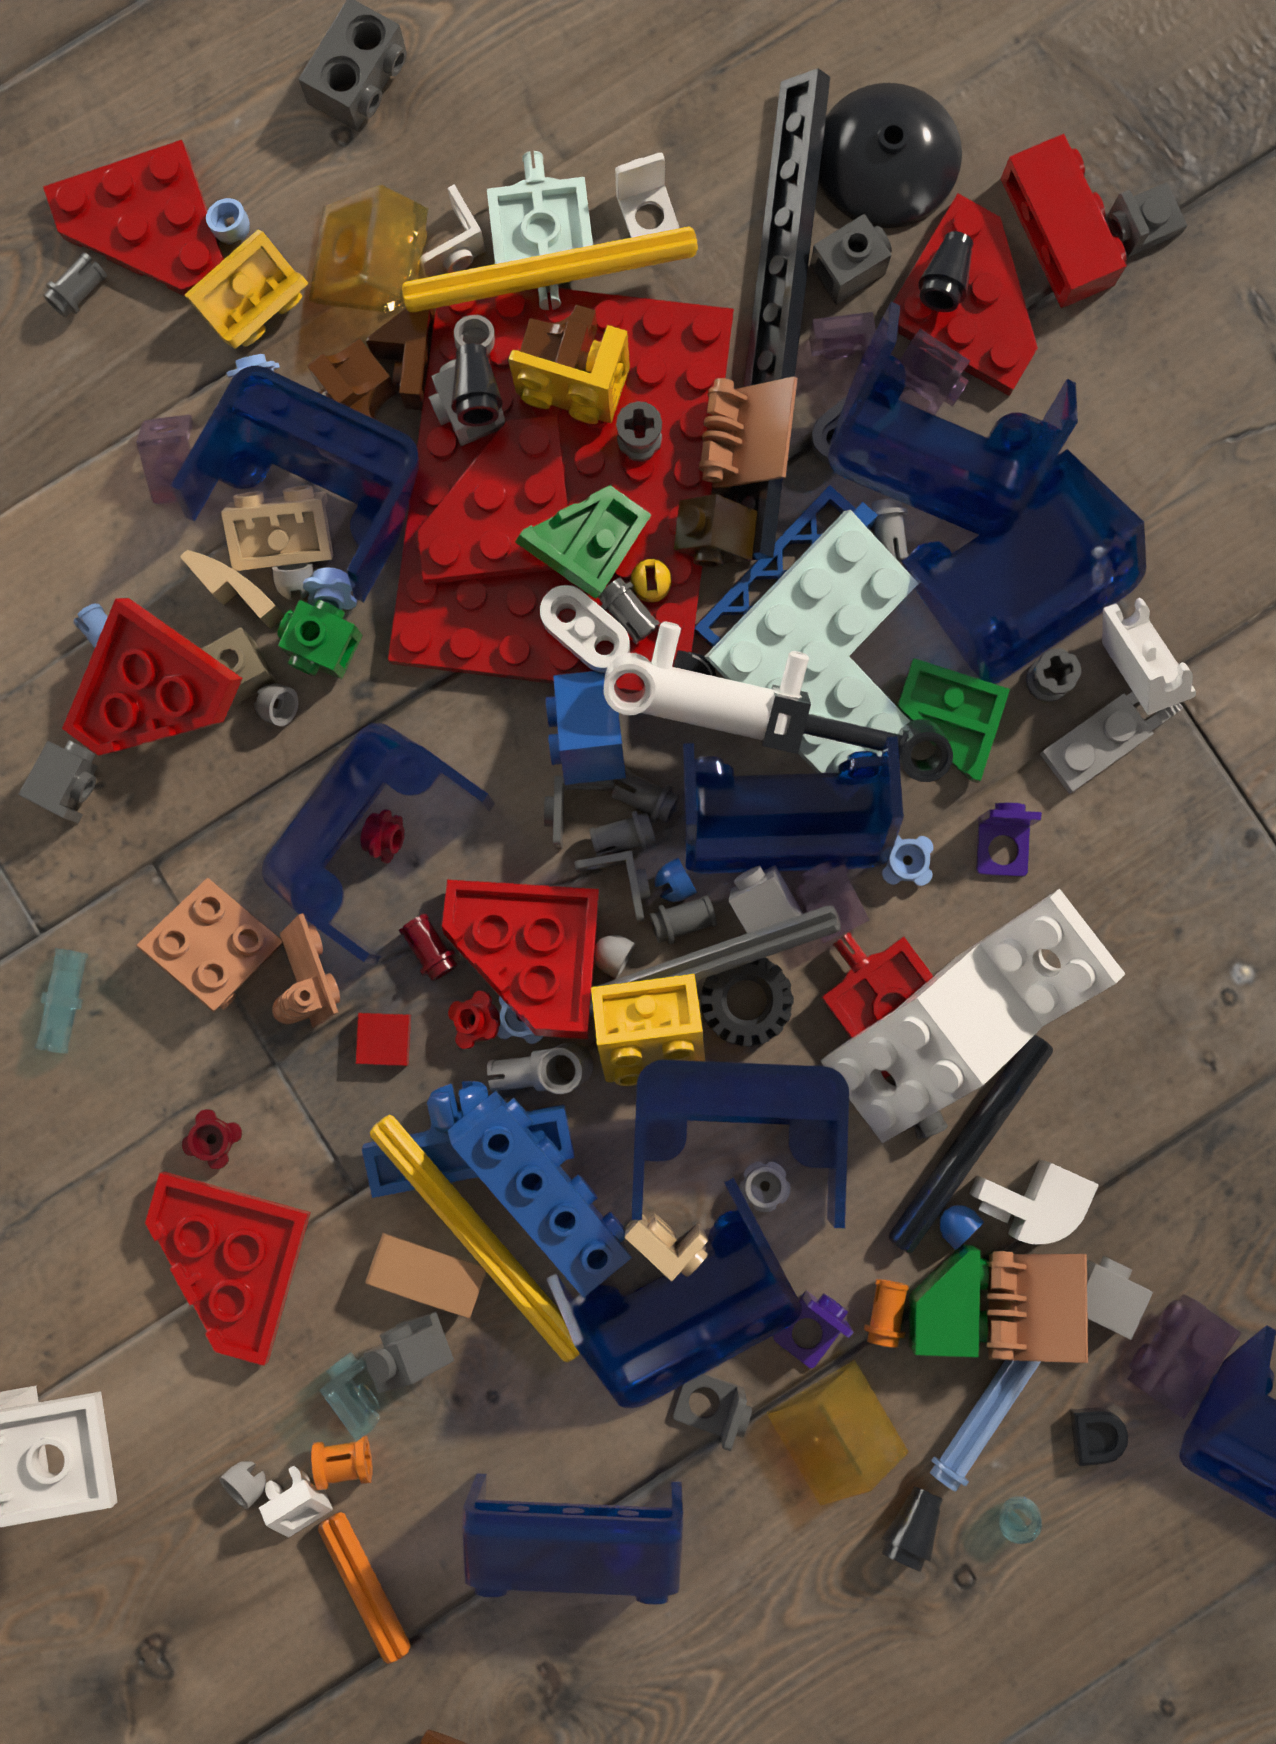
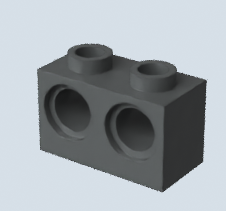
M346 0L298 79L307 104L358 131L365 117L370 118L377 111L382 98V89L390 76H397L405 63L407 51L400 25L356 0ZM378 43V46L372 50H361L365 44ZM344 83L354 84V86L347 91H335L340 85Z

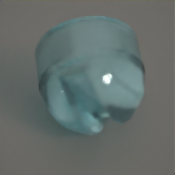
M1013 1496L1006 1500L999 1512L1001 1532L1008 1540L1017 1544H1027L1034 1541L1042 1530L1041 1512L1035 1502L1026 1496ZM1020 1509L1032 1522L1027 1526L1023 1519L1013 1510Z

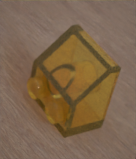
M378 185L323 206L309 301L322 305L384 313L405 307L402 284L406 281L420 279V257L427 240L426 223L429 208L383 185Z

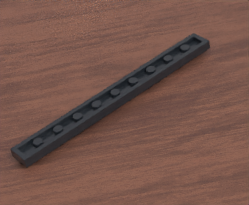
M819 68L786 79L780 83L744 387L795 377L831 78ZM783 478L732 486L731 501L757 511L752 560L774 557Z

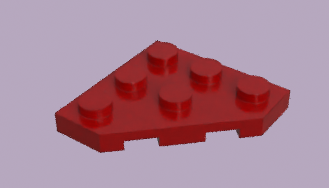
M183 140L43 186L57 231L64 240L79 247L84 246L105 256L108 261L140 276L144 274L161 282L168 289L185 296L189 290L224 260L219 241L206 222L208 209Z
M957 193L884 316L882 325L1010 396L1037 351V343L1001 217ZM953 231L962 232L968 235L974 243L967 297L952 312L932 310L921 302L919 297L921 291L918 287V282L943 242L945 235Z
M557 415L507 420L417 530L422 578L425 585L554 570L515 543V540L523 529L531 525L534 527L555 516L558 511L568 507Z
M116 598L62 729L100 756L224 722L243 678L130 598Z
M447 879L442 930L448 940L536 1036L588 1039L599 889Z
M164 1171L159 1173L145 1225L154 1241L159 1242L172 1268H170V1271L189 1306L193 1305L207 1331L205 1335L214 1352L265 1366L271 1356L311 1212Z

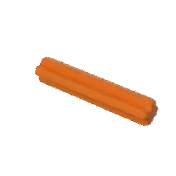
M342 1512L331 1515L320 1523L318 1532L383 1661L387 1664L395 1662L409 1652L410 1642L346 1515Z

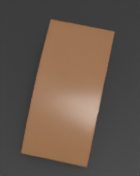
M382 1233L365 1283L414 1301L470 1318L486 1271L479 1264Z

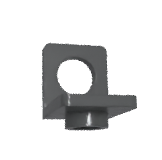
M555 776L554 796H545L544 826L553 827V846L555 849H563L565 790L613 791L614 780L565 785L563 776Z
M632 851L574 861L577 873L627 864L637 923L644 922L641 900L651 899L646 869L635 870Z
M688 1370L673 1412V1418L678 1422L721 1436L722 1448L731 1451L735 1437L743 1438L746 1433L752 1407L746 1405L747 1398L744 1387L695 1370ZM701 1387L713 1389L720 1400L717 1411L708 1417L696 1415L689 1406L691 1394Z

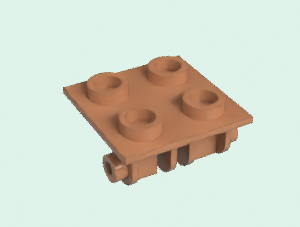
M789 377L734 389V382L732 380L724 378L714 380V387L708 389L709 401L707 413L714 416H708L704 420V426L714 431L703 433L701 462H699V470L703 472L702 479L713 483L712 490L786 478L798 378Z
M206 878L148 933L136 947L211 1011L215 1012L219 1007L223 1010L226 1009L237 996L234 992L283 944V941L214 882Z
M302 913L280 933L297 983L293 984L274 1001L272 1013L275 1019L282 1024H293L310 1018L314 1028L338 1013L336 1004L340 1003V993L334 977L330 973L325 975L318 955L323 953L320 935L313 924L307 925L305 916Z
M993 1251L992 1254H989V1262H987V1267L989 1268V1294H987V1300H989V1310H987V1316H989L988 1360L1088 1363L1087 1254H1013V1252Z

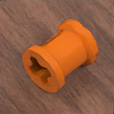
M367 1435L357 1436L355 1442L325 1446L324 1442L313 1443L311 1451L312 1473L318 1491L327 1490L331 1483L357 1479L360 1480L361 1484L371 1483L373 1465Z

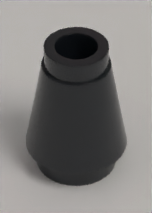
M957 231L947 233L918 282V287L921 291L919 297L921 302L928 308L938 312H952L957 309L959 303L966 299L972 248L974 245L973 240L968 235Z
M476 343L465 344L456 350L451 409L457 414L458 421L463 425L471 427L489 425L498 419V410L502 407L503 401L487 356L486 347Z
M914 1486L911 1494L908 1495L882 1537L886 1541L882 1554L921 1572L925 1560L931 1562L940 1506L943 1499Z

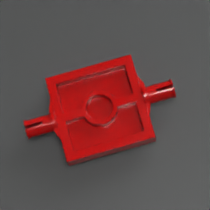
M850 932L841 937L843 941L839 939L832 944L851 969L848 970L839 984L820 998L850 1038H853L893 1012L933 977L905 937H901L882 952L866 956ZM881 1070L884 1079L891 1075L889 1072Z

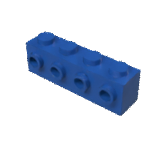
M495 1091L447 1130L451 1146L584 1298L632 1258L624 1243L625 1228L612 1212L607 1213L604 1217L592 1204L598 1197L579 1174L571 1179L561 1168L560 1165L566 1160L547 1136L539 1142L527 1127L533 1123V1120L519 1102L513 1098L506 1103L498 1092Z

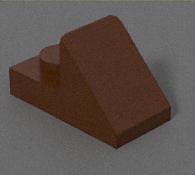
M405 308L373 332L366 340L367 346L375 358L400 360L396 361L394 365L393 389L400 393L406 409L422 411L435 319L434 308L413 313Z

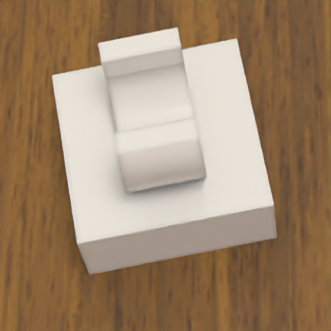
M295 1466L289 1468V1473L293 1480L292 1487L283 1492L279 1484L272 1480L268 1481L265 1484V1492L270 1501L259 1507L265 1525L288 1538L333 1510L326 1492L323 1490L318 1491L316 1486L310 1483L308 1475Z

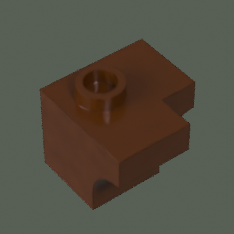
M576 305L569 317L556 323H547L530 318L520 352L591 373L585 369L587 357L597 332L596 310Z
M360 338L339 353L330 356L321 354L307 365L320 389L314 397L332 420L340 415L364 447L381 436L376 427L377 412L381 405L397 392L393 389V383L388 373Z

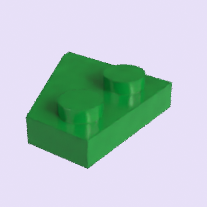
M609 485L591 494L587 500L579 504L574 503L558 511L555 516L534 527L531 525L523 529L515 543L596 599L605 589L651 514Z
M913 658L897 707L910 721L924 719L936 723L943 730L953 751L952 764L970 781L979 783L983 776L1010 689Z

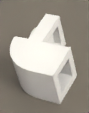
M1040 1159L1024 1196L978 1175L969 1194L982 1200L979 1210L994 1218L1008 1223L1011 1214L1015 1215L1008 1232L1010 1236L1029 1244H1049L1067 1237L1081 1224L1099 1184Z

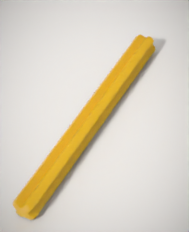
M688 226L406 281L402 284V294L407 310L413 313L692 258L696 255L698 243L694 229Z
M388 1115L377 1122L369 1132L370 1137L564 1362H570L580 1355L585 1349V1339L395 1117Z

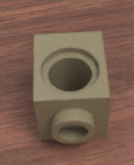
M242 627L202 648L203 651L243 678L233 699V706L257 694V691L265 684L277 683L255 640Z

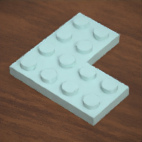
M851 510L844 511L704 657L725 679L772 689L773 684L781 685L788 654L792 651L805 653L809 657L801 691L808 692L811 702L809 714L898 734L900 729L911 721L849 656L919 583ZM803 734L798 753L842 799L846 800L891 755V753Z

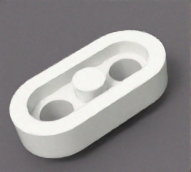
M563 585L551 589L544 596L540 605V615L545 629L590 669L606 673L610 662L617 656L630 653V642L626 629L580 589L574 586ZM566 608L576 612L574 620L568 623L561 622L557 618L559 612ZM601 641H610L614 645V649L608 655H600L595 650L596 645Z

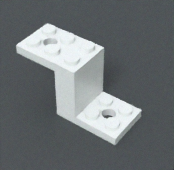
M1058 889L955 957L897 1009L831 1051L821 1062L880 1141L884 1143L983 1086L1043 1026L1115 985L1125 973L1063 892ZM1048 949L1055 953L1060 960L1061 968L1050 966L1044 960L1041 950ZM881 1070L889 1072L895 1079L897 1086L889 1084L883 1078Z
M36 1386L0 1392V1527L112 1508L117 1503L101 1392L38 1402ZM46 1444L58 1447L64 1455V1467L59 1473H50L48 1470Z

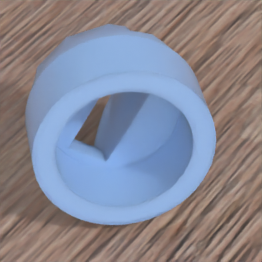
M225 198L215 202L206 214V222L210 230L223 243L229 245L239 240L242 241L249 233L250 222L248 215L241 203L235 199ZM233 217L235 223L228 226L226 219Z

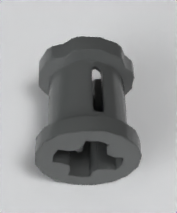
M640 401L629 403L621 409L616 423L618 432L617 442L620 451L633 461L641 462L651 459L654 453L660 449L662 442V420L660 413L651 404ZM634 426H644L645 438H635Z
M1051 649L1043 653L1040 659L1035 661L1028 669L1026 686L1030 694L1036 699L1044 702H1054L1075 687L1077 680L1081 677V664L1075 655L1068 653L1065 649ZM1050 668L1052 673L1060 672L1063 679L1058 683L1054 678L1046 679L1044 672Z

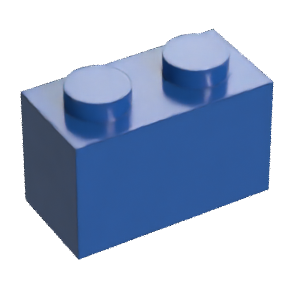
M589 671L554 675L555 696L546 697V710L549 728L558 727V734L548 735L552 765L562 764L565 785L626 778L619 712L614 711L605 699V673Z

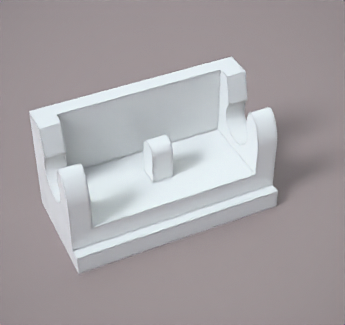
M1138 598L1134 604L1135 612L1127 619H1123L1122 612L1116 603L1103 608L1102 644L1147 715L1194 698L1196 690L1192 686V672L1185 663H1177L1149 621L1150 610L1143 599Z

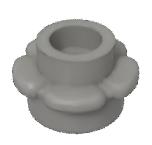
M758 1161L745 1169L743 1174L745 1177L744 1181L740 1183V1194L746 1203H752L757 1211L770 1212L776 1209V1205L782 1204L787 1200L790 1194V1183L785 1179L787 1174L782 1166L775 1162L763 1164ZM761 1182H769L770 1188L767 1191L761 1190Z

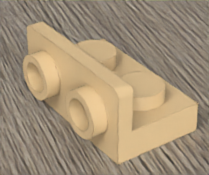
M302 485L282 490L283 496L264 498L262 491L234 495V502L228 503L221 511L232 569L241 571L332 560L334 554L325 508L328 502L326 491L313 492L311 485Z
M639 1211L625 1227L624 1238L671 1281L680 1272L689 1277L708 1255L704 1246L708 1242L706 1232L698 1224L694 1226L677 1246L674 1244L677 1241L675 1231L655 1213L647 1219Z

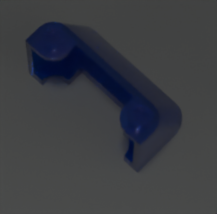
M1068 449L1053 459L1040 463L1034 469L1030 477L1028 489L1029 502L953 553L943 542L924 543L916 547L908 557L902 560L903 567L919 583L914 589L971 670L981 680L995 684L1005 679L1101 614L1103 608L1117 603L1131 593L1139 585L1146 573L1144 521Z

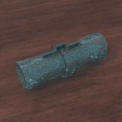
M55 948V958L48 992H42L40 1002L45 1003L35 1048L40 1050L48 1049V1051L57 1053H69L70 1048L68 1047L76 1009H82L84 999L79 998L86 959H88L89 954Z

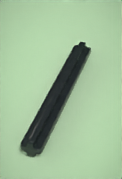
M1034 1035L1014 1055L889 1233V1240L894 1245L909 1254L916 1249L1052 1055L1053 1047L1047 1041Z

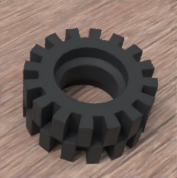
M762 958L707 977L701 991V1010L709 1028L724 1041L740 1046L763 1044L778 1036L785 1024L789 1022L792 1015V1005L794 1004L791 983L783 974V970L777 964L775 965L769 961L768 958ZM742 980L756 982L763 988L766 994V1007L759 1017L749 1021L736 1018L727 1006L726 999L729 989L736 982Z

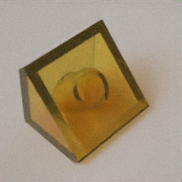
M855 1360L767 1412L768 1417L820 1506L871 1492L909 1453Z

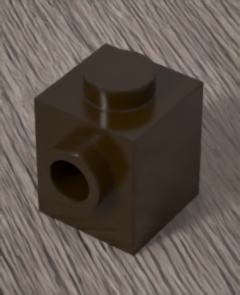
M717 494L679 500L674 550L692 556L694 564L708 568H719L723 564L752 561L757 511Z

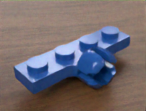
M462 1082L463 1089L459 1090L462 1110H458L453 1084H448L434 1090L427 1102L431 1120L430 1129L410 1134L450 1183L478 1177L451 1146L447 1130L489 1097L486 1086L481 1082ZM565 1105L526 1111L533 1120V1123L527 1128L540 1142L547 1136L558 1148L565 1160L573 1159L574 1149ZM375 1141L363 1144L362 1154L372 1198L416 1190Z

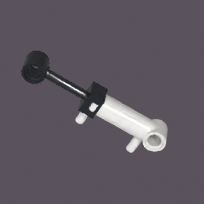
M663 622L660 624L652 662L637 653H625L617 656L610 662L605 673L604 696L607 704L614 711L623 715L644 713L759 739L764 747L795 754L799 753L803 734L894 754V759L901 762L904 771L912 779L919 782H932L940 779L949 771L953 762V751L946 735L932 721L917 719L908 722L896 734L809 714L811 702L808 692L801 691L809 657L802 652L792 651L788 654L780 686L773 684L772 689L672 667L681 628L675 623ZM634 673L643 679L645 686L638 693L626 694L617 687L616 680L623 674ZM922 741L936 743V750L929 758L917 760L911 757V752L918 743Z

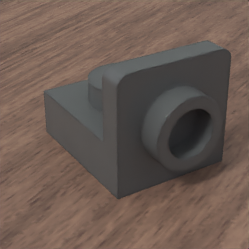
M1167 182L1133 196L1130 190L1120 193L1108 213L1111 234L1121 240L1128 256L1182 234L1188 226Z

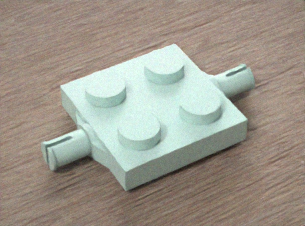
M529 151L522 158L526 180H522L512 186L487 189L495 264L593 245L585 177L561 180L545 177L543 154L534 151L535 168H533ZM558 284L538 288L540 308L549 310L548 292H550L552 310L560 306Z

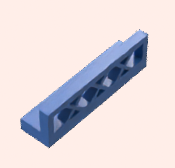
M829 485L775 542L774 557L758 560L695 626L694 631L713 648L721 640L710 629L722 615L744 616L752 608V606H749V586L755 580L777 579L778 581L787 571L783 570L782 552L789 544L811 543L812 545L822 535L817 534L816 516L828 503L841 514L844 511L851 510L869 530L872 529L878 515L864 502L855 508ZM810 523V534L799 535ZM776 559L777 570L765 571ZM743 595V606H731Z

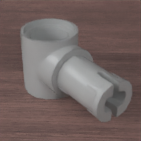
M566 1042L552 1049L536 1050L528 1057L503 1060L492 1059L487 1064V1076L505 1075L488 1080L492 1092L534 1087L536 1091L548 1090L555 1094H564L585 1083L593 1071V1060L590 1052L583 1045L576 1042ZM558 1055H565L574 1063L576 1069L573 1080H566L557 1073L555 1066Z

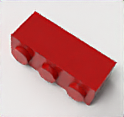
M1064 133L1009 156L1000 178L1061 309L1115 286L1127 267L1123 243L1117 236H1112L1105 221L1104 203L1097 192L1091 191L1084 177L1085 166L1082 156L1076 148L1071 149Z

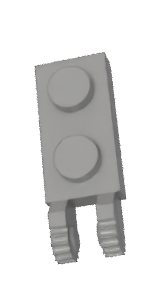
M1133 692L1127 696L1122 694L1039 754L1070 794L1154 734L1152 730L1182 710L1183 706L1180 703L1157 711L1156 714L1144 721L1133 706L1138 702Z

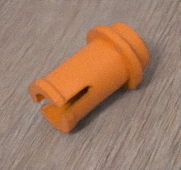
M876 1279V1291L870 1325L865 1324L864 1330L868 1332L867 1342L898 1348L899 1338H905V1332L900 1330L909 1285Z

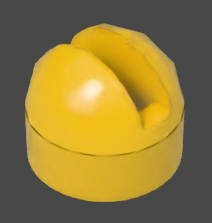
M655 559L641 561L635 566L631 574V583L634 585L632 590L642 601H660L668 594L671 587V574L668 567ZM655 568L657 590L647 591L645 569Z

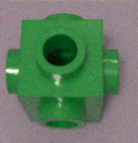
M299 600L295 610H289L284 615L277 633L278 638L281 639L278 646L290 656L288 665L314 677L318 670H321L341 680L363 635L355 624L343 619L344 611L322 600H317L315 606Z

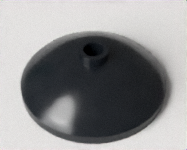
M877 83L859 88L842 98L826 116L818 180L824 193L833 205L853 220L865 214L873 227L879 226L881 228H898L917 223L941 207L956 184L962 162V146L959 132L947 110L936 99L922 90L899 83ZM896 135L901 142L890 144L884 137Z

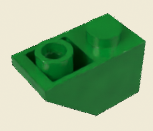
M962 1244L909 1294L908 1346L915 1355L979 1357V1343H986L988 1336L986 1311H980V1290H987L989 1268L987 1267V1259L980 1258V1250L973 1245Z

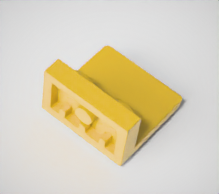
M607 325L602 342L593 341L585 369L591 373L512 350L508 361L516 393L521 395V399L525 403L536 408L549 409L550 405L569 410V414L573 418L584 423L597 424L598 420L612 423L630 369L627 331Z
M695 974L591 987L597 1046L606 1082H615L621 1086H632L644 1082L648 1077L666 1075L670 1079H685L695 1075L696 1071L706 1069L703 1030Z

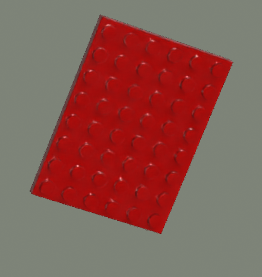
M538 288L436 308L388 656L390 664L554 684V675L594 671L550 635L543 625L540 605L544 596L551 589L569 585L583 591L555 570L427 585L423 581L417 530L498 432L496 431L464 446H460L451 423L449 422L441 426L429 399L430 396L437 394L431 376L440 373L443 365L456 359L457 348L454 341V328L460 319L468 315L483 316L494 327L495 344L488 358L503 401L501 408L505 422L507 420L557 415L568 506L574 503L579 504L587 500L591 494L611 485L651 514L606 587L619 577L626 584L631 582L632 571L641 561L655 559L664 563L671 574V587L668 594L657 602L639 600L660 623L672 622L681 628L672 667H674L678 650L692 652L702 566L694 564L692 556L674 550L679 500L709 496L712 493L713 483L702 479L703 472L699 470V462H701L703 433L714 431L704 426L705 418L714 416L707 413L708 389L714 387V380L719 378L726 379L734 314L733 308L558 288L561 304L554 310H552L550 292L547 293L549 310L540 308ZM578 305L596 310L597 332L594 340L602 342L607 325L627 331L630 369L612 423L598 420L597 424L584 423L573 418L569 414V410L553 405H550L549 409L533 407L525 403L521 399V395L516 393L508 360L512 350L520 351L530 318L547 323L560 322L569 317L574 311L575 306ZM637 401L647 402L654 406L660 413L662 420L661 447L654 453L651 459L641 462L629 459L626 454L620 451L616 428L617 416L621 409L629 403ZM634 426L635 438H645L644 426ZM655 568L645 569L647 591L657 590ZM583 591L587 596H589L594 602H596L601 607L603 603L598 599V597L595 599L588 593ZM566 608L559 612L557 618L561 622L568 623L574 620L576 612ZM607 610L606 612L614 618V616L609 612V610ZM660 625L636 645L628 634L630 653L642 655L652 662ZM601 641L596 645L595 650L600 655H608L613 651L614 645L610 641ZM634 673L623 674L616 680L617 687L624 693L635 694L640 692L645 686L643 679Z

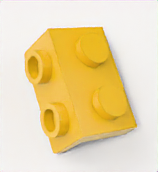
M258 229L189 290L185 297L219 337L236 349L241 344L243 347H247L258 340L266 330L263 324L277 312L284 314L297 305L302 298L300 291L308 285V282L302 274L293 270L265 233Z

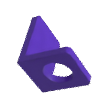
M995 803V809H990L979 816L977 873L999 876H1026L1028 873L1030 826L1041 821L1042 813L1026 811L1025 804ZM997 836H1007L1017 846V856L1008 865L995 863L989 855V844Z
M806 1290L775 1331L773 1339L807 1367L814 1368L840 1333L850 1338L854 1331L848 1322L844 1320L848 1314L844 1307L825 1293L817 1299ZM804 1318L817 1321L822 1329V1337L819 1343L811 1348L798 1346L792 1338L794 1325Z

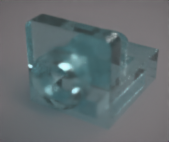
M349 1352L326 1370L331 1379L319 1391L357 1442L374 1429L381 1417L376 1412L380 1406L372 1391L364 1383L357 1386L352 1379L367 1368L364 1355L356 1359L354 1354Z

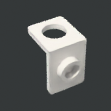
M663 153L635 159L615 168L616 197L630 238L679 228L665 187V159ZM647 204L656 205L664 214L663 222L654 229L642 228L635 219L636 212L640 207Z
M455 185L447 189L452 208L464 227L465 232L420 257L426 278L463 271L473 262L475 257L486 251L482 231Z

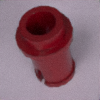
M422 914L402 926L403 928L399 929V933L405 938L422 965L420 969L422 976L428 975L433 982L447 975L458 966L454 960L456 952L454 949L448 951L429 921L427 914Z

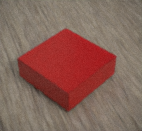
M358 1013L356 1064L408 1066L411 1015Z

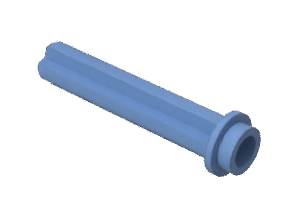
M1004 1361L941 1458L939 1459L936 1456L932 1458L931 1461L935 1465L930 1474L955 1492L961 1484L967 1486L969 1481L965 1478L966 1474L1040 1362Z

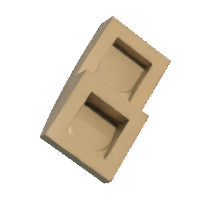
M190 550L185 551L180 556L206 588L223 605L236 594H239L270 629L283 619L284 614L258 587L234 569L213 558Z

